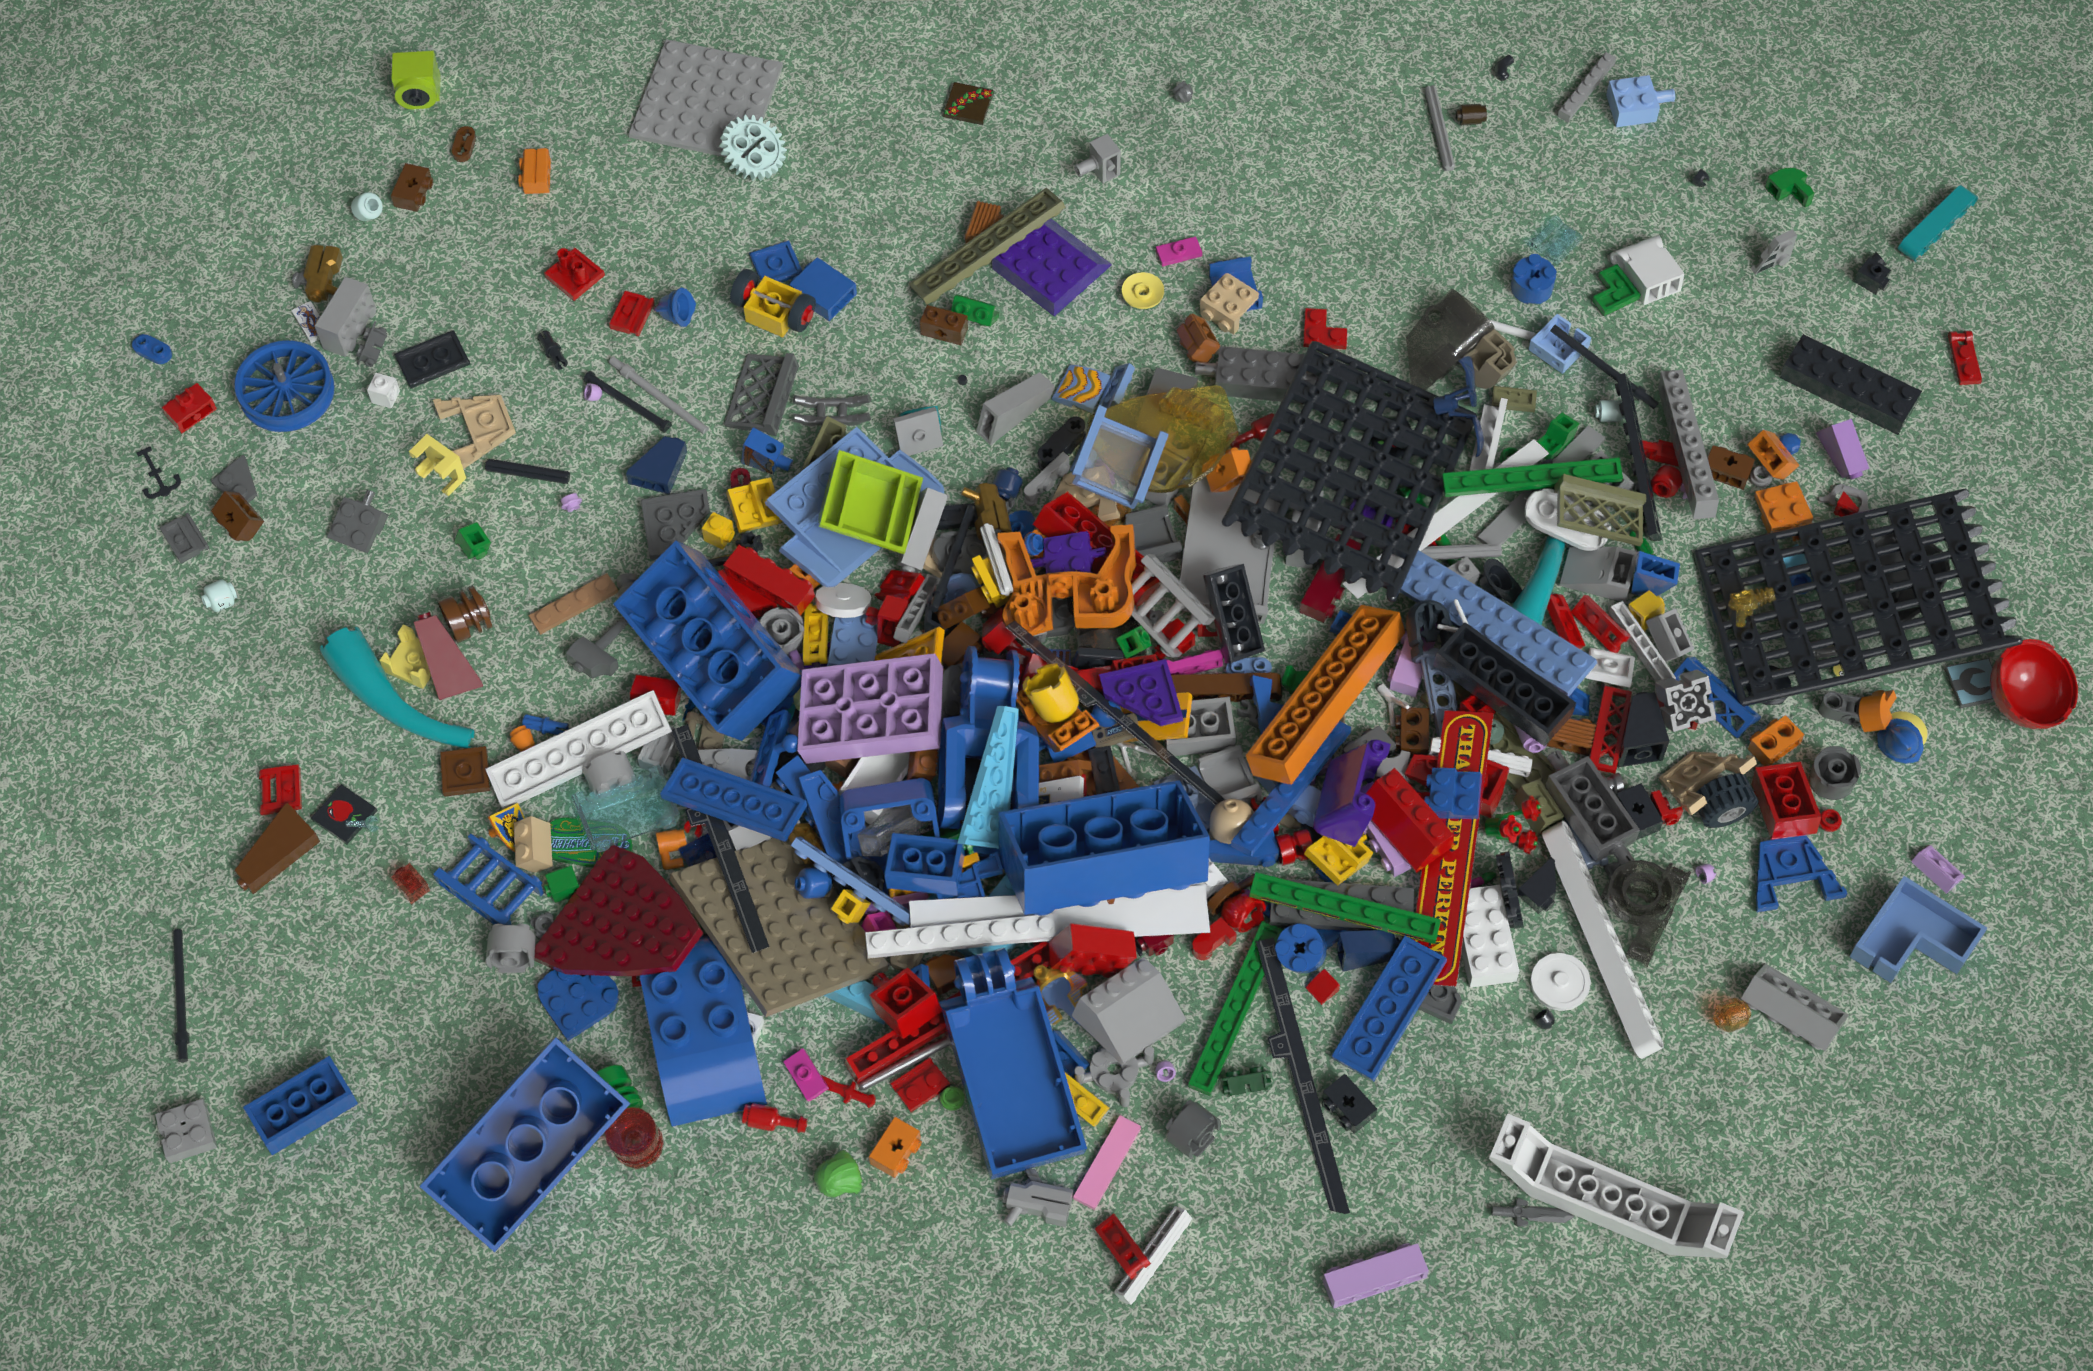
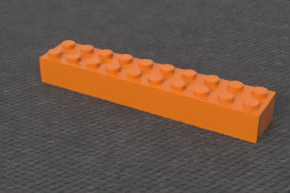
M1360 605L1246 754L1253 776L1290 785L1293 784L1406 633L1400 612Z

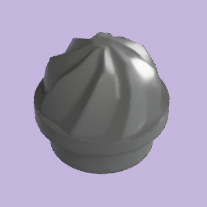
M1185 81L1179 83L1172 90L1174 98L1181 103L1189 102L1193 95L1191 85H1187Z

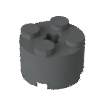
M1830 746L1824 748L1816 756L1809 771V783L1819 797L1839 800L1847 797L1853 791L1861 773V765L1859 759L1854 754L1852 755L1847 752L1846 748Z
M1188 1100L1178 1117H1172L1167 1123L1166 1129L1169 1130L1167 1141L1188 1158L1193 1159V1155L1199 1157L1214 1141L1215 1137L1212 1134L1215 1129L1220 1130L1221 1120L1198 1102Z

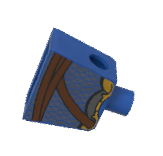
M752 428L743 444L741 463L772 475L777 467L788 472L793 464V459L783 455V443L756 428Z

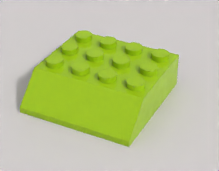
M839 450L832 462L818 517L819 527L905 554L923 477Z

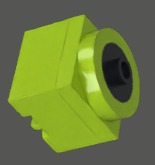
M434 51L393 53L391 79L397 103L407 109H427L432 107L436 101H440L441 75Z

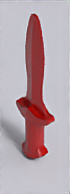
M822 1076L829 1087L828 1091L841 1095L845 1099L843 1101L845 1104L853 1099L864 1103L868 1108L875 1105V1095H868L857 1091L854 1081L851 1085H843Z

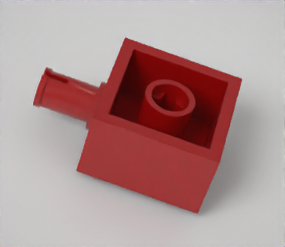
M908 967L890 980L884 973H878L882 980L877 976H874L872 984L878 988L869 995L876 1014L903 1039L942 1012L935 992Z

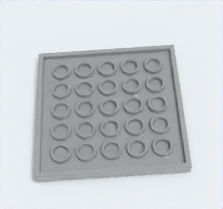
M666 39L630 129L629 138L727 157L720 154L724 149L719 147L722 142L720 137L723 134V130L726 126L728 127L731 121L734 122L737 117L742 119L744 115L748 119L754 115L756 121L760 117L764 119L782 71L783 62ZM753 147L749 148L741 158H745L752 151Z

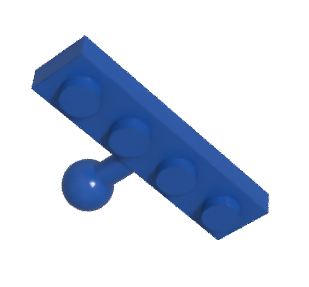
M782 710L769 716L750 781L770 788L775 768L778 765L779 754L783 751L794 753L798 750V736L794 734L785 736L792 715L787 710Z

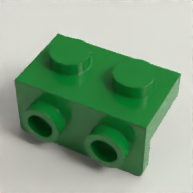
M958 294L954 296L951 310L952 312L967 315L969 321L990 327L998 320L1000 313L995 311V305Z

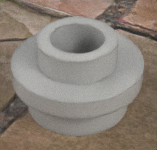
M1764 466L1754 468L1750 474L1751 482L1758 487L1770 485L1773 479ZM1758 475L1764 476L1765 479L1759 478Z

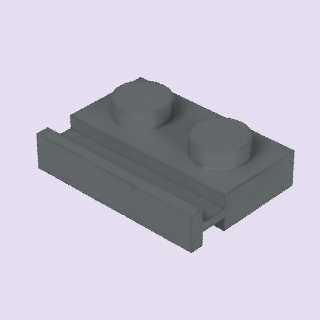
M186 513V516L181 519L177 518L160 527L162 534L181 564L201 554L200 551L210 549L189 513Z

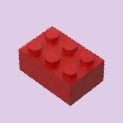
M1801 761L1755 767L1751 785L1771 840L1817 834L1821 814Z
M1070 923L1049 941L1051 969H1058L1064 973L1074 971L1082 972L1083 975L1099 974L1105 978H1111L1137 958L1134 931Z

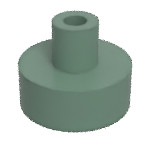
M1493 720L1490 744H1497L1503 738L1504 727L1499 721Z

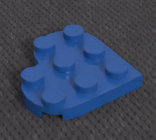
M553 970L538 983V996L542 1006L567 1041L607 1017L615 1010L619 1001V990L615 981L609 976L586 975L582 977L580 975L563 974Z

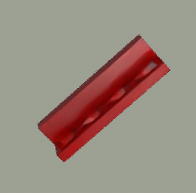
M1608 686L1604 687L1590 755L1591 761L1599 771L1616 774L1632 691ZM1612 695L1625 697V703L1616 707L1612 701ZM1617 714L1621 723L1613 727L1607 719ZM1612 733L1617 739V743L1609 747L1603 739ZM1608 753L1613 759V765L1599 763V758Z

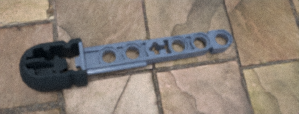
M1423 600L1414 604L1409 609L1406 616V630L1409 646L1412 648V662L1422 664L1430 714H1433L1437 737H1441L1443 726L1441 722L1444 719V712L1458 711L1453 679L1434 666L1438 648H1432L1423 652L1424 643L1421 636L1428 643L1436 642L1437 635L1440 634L1442 647L1453 635V632L1435 628V624L1452 627L1449 612L1443 604L1435 600ZM1433 675H1442L1444 677V684H1435L1433 682ZM1437 697H1446L1448 705L1445 707L1439 706L1436 701Z

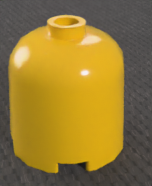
M1054 663L1038 668V674L1031 679L1029 676L1025 679L1023 683L1024 692L1037 714L1044 721L1050 723L1067 721L1076 711L1079 698L1065 667L1061 668L1058 664Z

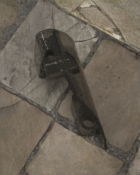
M1450 289L1433 306L1428 307L1422 318L1406 336L1411 384L1424 390L1434 386L1438 379L1442 380L1459 364V360L1476 344L1478 345L1482 337L1495 329L1493 323L1474 304L1454 289ZM1432 313H1437L1440 319L1431 321L1428 317Z

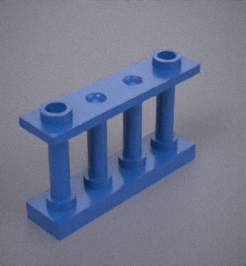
M470 834L468 839L473 848L451 871L445 872L439 867L433 874L434 878L440 886L493 925H512L510 916L532 891L540 896L544 894L541 886L542 882L534 875H527L490 848L489 843L484 838H476ZM480 853L490 859L469 884L465 883L463 885L458 881L460 874ZM497 866L508 872L486 897L480 898L475 894V890ZM515 878L525 884L523 889L504 909L498 911L493 907V902Z

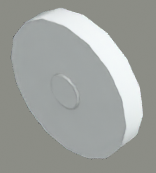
M839 583L835 587L822 586L818 589L815 595V605L824 614L833 617L851 618L864 615L868 607H871L872 597L863 587Z
M1555 953L1549 954L1538 961L1532 970L1530 984L1532 993L1541 1004L1549 1009L1565 1011L1572 1010L1583 1003L1589 994L1591 980L1589 971L1580 960L1572 955Z

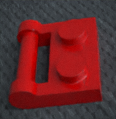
M299 764L261 769L259 771L262 790L261 815L278 813L287 803L294 810L302 809L301 768ZM276 778L277 802L271 803V779Z

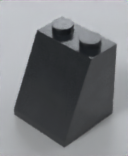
M1640 692L1632 696L1617 764L1618 768L1663 761L1670 740L1655 692Z

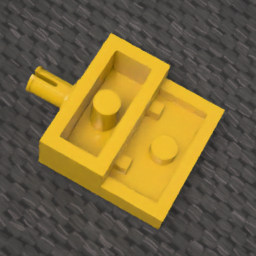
M771 477L752 481L749 485L726 491L739 533L777 525L782 522L765 504L766 500L776 492Z
M980 555L972 558L975 565L971 569L979 584H985L981 588L989 604L994 602L996 608L1007 604L1011 595L1005 596L1000 593L989 557L982 560Z
M1362 834L1355 847L1323 836L1308 847L1304 854L1338 886L1365 866L1373 852L1363 843L1367 840V836Z

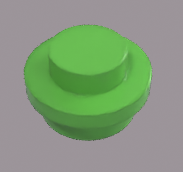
M948 1087L941 1093L940 1101L945 1109L955 1111L963 1106L965 1097L961 1089Z

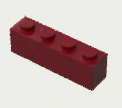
M1341 534L1337 535L1335 539L1336 541L1339 540ZM1349 538L1346 545L1359 551L1362 543ZM1323 561L1301 601L1300 613L1322 623L1326 621L1327 617L1332 618L1336 609L1334 604L1336 600L1342 599L1346 590L1343 585L1346 581L1345 570L1339 568L1335 573L1327 575L1324 570Z

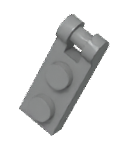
M1062 452L1024 488V502L1026 505H1036L1037 497L1045 490L1049 491L1054 486L1057 478L1063 477L1064 474L1068 473L1070 469L1068 455Z

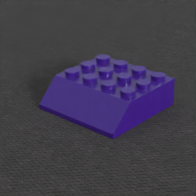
M1051 218L1042 227L1027 234L1025 239L1010 246L1005 253L999 254L992 259V269L1054 317L1112 266L1110 262Z

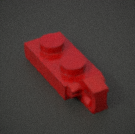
M1659 439V442L1652 443L1642 440L1646 458L1679 467L1672 442Z

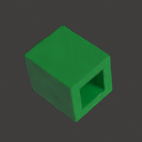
M572 866L545 874L548 883L543 885L547 897L552 896L555 903L571 898L579 888Z

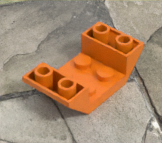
M1023 689L1016 694L1017 706L1029 724L1036 727L1038 735L1054 752L1064 750L1099 726L1098 722L1087 710L1081 712L1078 707L1070 719L1065 722H1046L1037 714Z

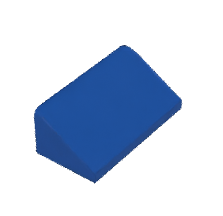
M1054 1030L1053 1035L1063 1069L1071 1077L1075 1078V1068L1081 1066L1085 1070L1090 1066V1063L1061 1031Z

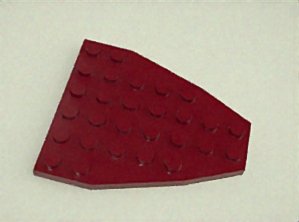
M610 844L536 944L534 961L563 974L629 977L676 972L702 936L703 931L684 900L643 856Z

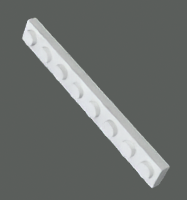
M1056 913L1042 916L1034 915L866 932L865 937L868 958L1050 940L1059 934Z

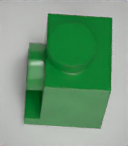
M478 522L458 529L454 540L456 545L459 544L468 559L475 557L476 560H480L487 555L491 544Z
M1142 625L1116 638L1126 659L1152 646L1149 634L1143 629ZM1126 638H1128L1130 644L1132 645L1134 649L1133 651H1131L1126 641Z

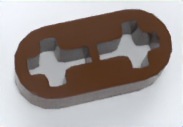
M461 127L456 133L452 146V155L457 162L468 161L472 155L476 142V134L472 127ZM470 134V136H467L466 141H464L463 136ZM462 147H464L465 152H463L462 155H458V153L461 152Z

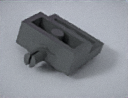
M366 489L362 501H354L344 497L327 538L368 554L376 535H380L389 516L370 505L375 492Z

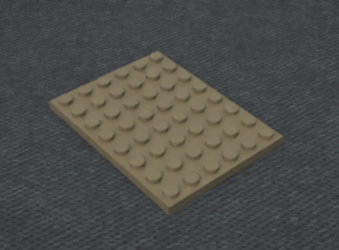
M771 838L750 848L735 851L770 946L755 953H752L717 857L673 872L670 875V881L765 1017L876 976L878 973H884L889 968V964L884 957L868 958L866 932L859 923L846 924L837 918V913L831 910L839 897L833 887L823 898L805 899L799 894V891L795 888V878L798 877L802 869L816 867L814 864L804 863L801 857L794 852L796 849L791 846L789 838L786 842Z

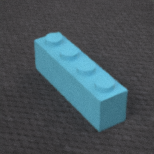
M864 980L823 995L885 1025L886 1023L876 1014L869 996L878 988Z

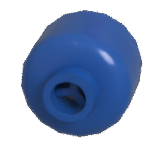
M804 868L799 872L798 877L795 878V888L805 899L823 898L832 887L831 876L817 868Z

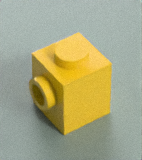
M715 512L711 514L702 527L704 541L722 550L727 543L732 541L735 534L732 520Z
M1649 590L1629 604V611L1643 631L1649 628L1646 623L1647 620L1665 612V603L1660 596H1656Z
M844 889L831 910L837 913V918L846 924L858 923L871 903L857 896L853 890Z

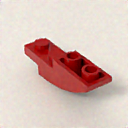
M1156 654L1114 660L1111 666L1075 672L1104 696L1099 674L1158 660Z

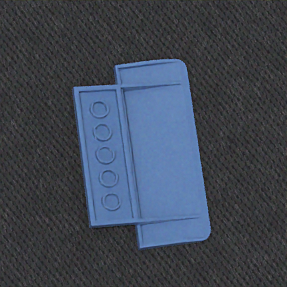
M858 427L828 449L765 502L796 534L780 548L779 552L825 587L837 586L882 548L819 527L818 517L832 462L839 450L923 477L920 492L930 488L944 494L943 485L928 470L901 450L888 458Z

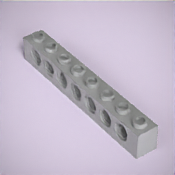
M1683 370L1661 371L1658 385L1660 399L1693 519L1715 518L1719 498Z

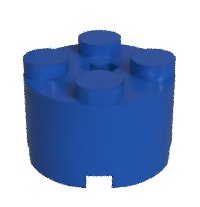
M1531 254L1529 257L1521 259L1516 263L1511 280L1513 295L1519 301L1526 304H1541L1547 301L1553 292L1557 273L1556 269L1548 260L1538 254Z
M1291 925L1283 930L1277 939L1275 946L1277 957L1283 966L1293 972L1303 974L1314 972L1321 967L1326 959V942L1324 937L1308 925ZM1299 944L1305 945L1304 949L1306 952L1304 954L1300 952L1297 954V946Z

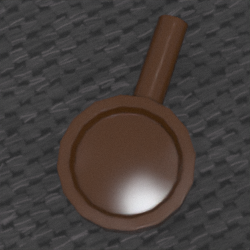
M1251 874L1238 884L1233 881L1221 888L1207 903L1209 913L1212 916L1217 915L1222 911L1224 903L1229 898L1238 895L1242 889L1252 886L1255 874Z

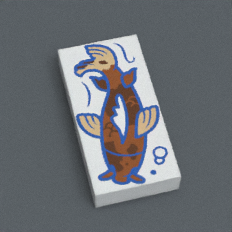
M309 301L293 309L292 313L310 343L320 340L315 329L320 315L312 302Z

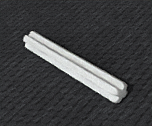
M986 523L980 528L1000 593L1009 596L1013 592L1012 583L994 528Z

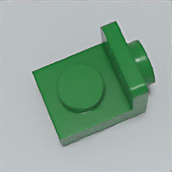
M1287 665L1282 676V685L1290 694H1293L1311 670L1296 671L1292 665Z

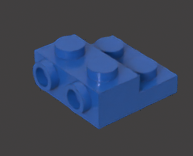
M1432 768V774L1427 775V788H1431L1430 796L1425 797V802L1440 819H1478L1482 784L1481 772H1457L1456 768Z

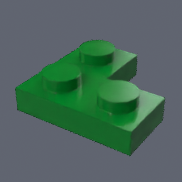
M1618 264L1599 272L1598 278L1607 290L1593 296L1592 302L1603 316L1640 299V292Z

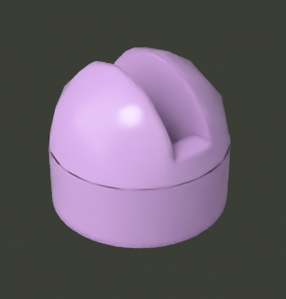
M588 383L585 386V400L597 401L601 398L602 390L598 385Z
M1702 864L1696 867L1695 873L1698 877L1702 872L1705 874L1706 879L1700 880L1702 884L1715 879L1716 872H1713L1714 866Z
M1164 1060L1156 1065L1155 1072L1158 1080L1168 1082L1175 1077L1176 1071L1170 1061ZM1163 1069H1167V1070H1168V1073H1167V1074H1169L1168 1076H1166V1077L1162 1076V1075H1164Z

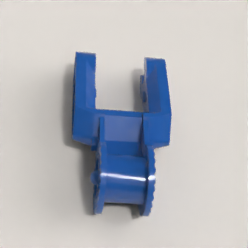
M968 646L967 650H965L966 654L964 655L962 674L960 675V702L962 708L960 709L959 716L943 718L938 759L937 818L939 828L959 829L960 820H964L966 808L965 758L982 759L997 706L1016 708V694L1018 692V677L1020 674L1019 654L1016 650H1009L1005 660L978 657L975 646ZM1019 714L1010 810L1039 805V736L1035 726L1019 721Z

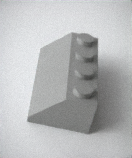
M1766 963L1753 977L1741 997L1751 1009L1760 1010L1766 1014L1770 1021L1781 1023L1787 1027L1791 1034L1802 1036L1808 1040L1812 1047L1824 1051L1830 1046L1849 1017V1014Z

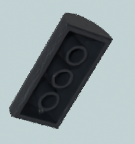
M1244 563L1204 573L1203 579L1212 615L1215 617L1214 623L1224 663H1233L1264 652L1265 647Z

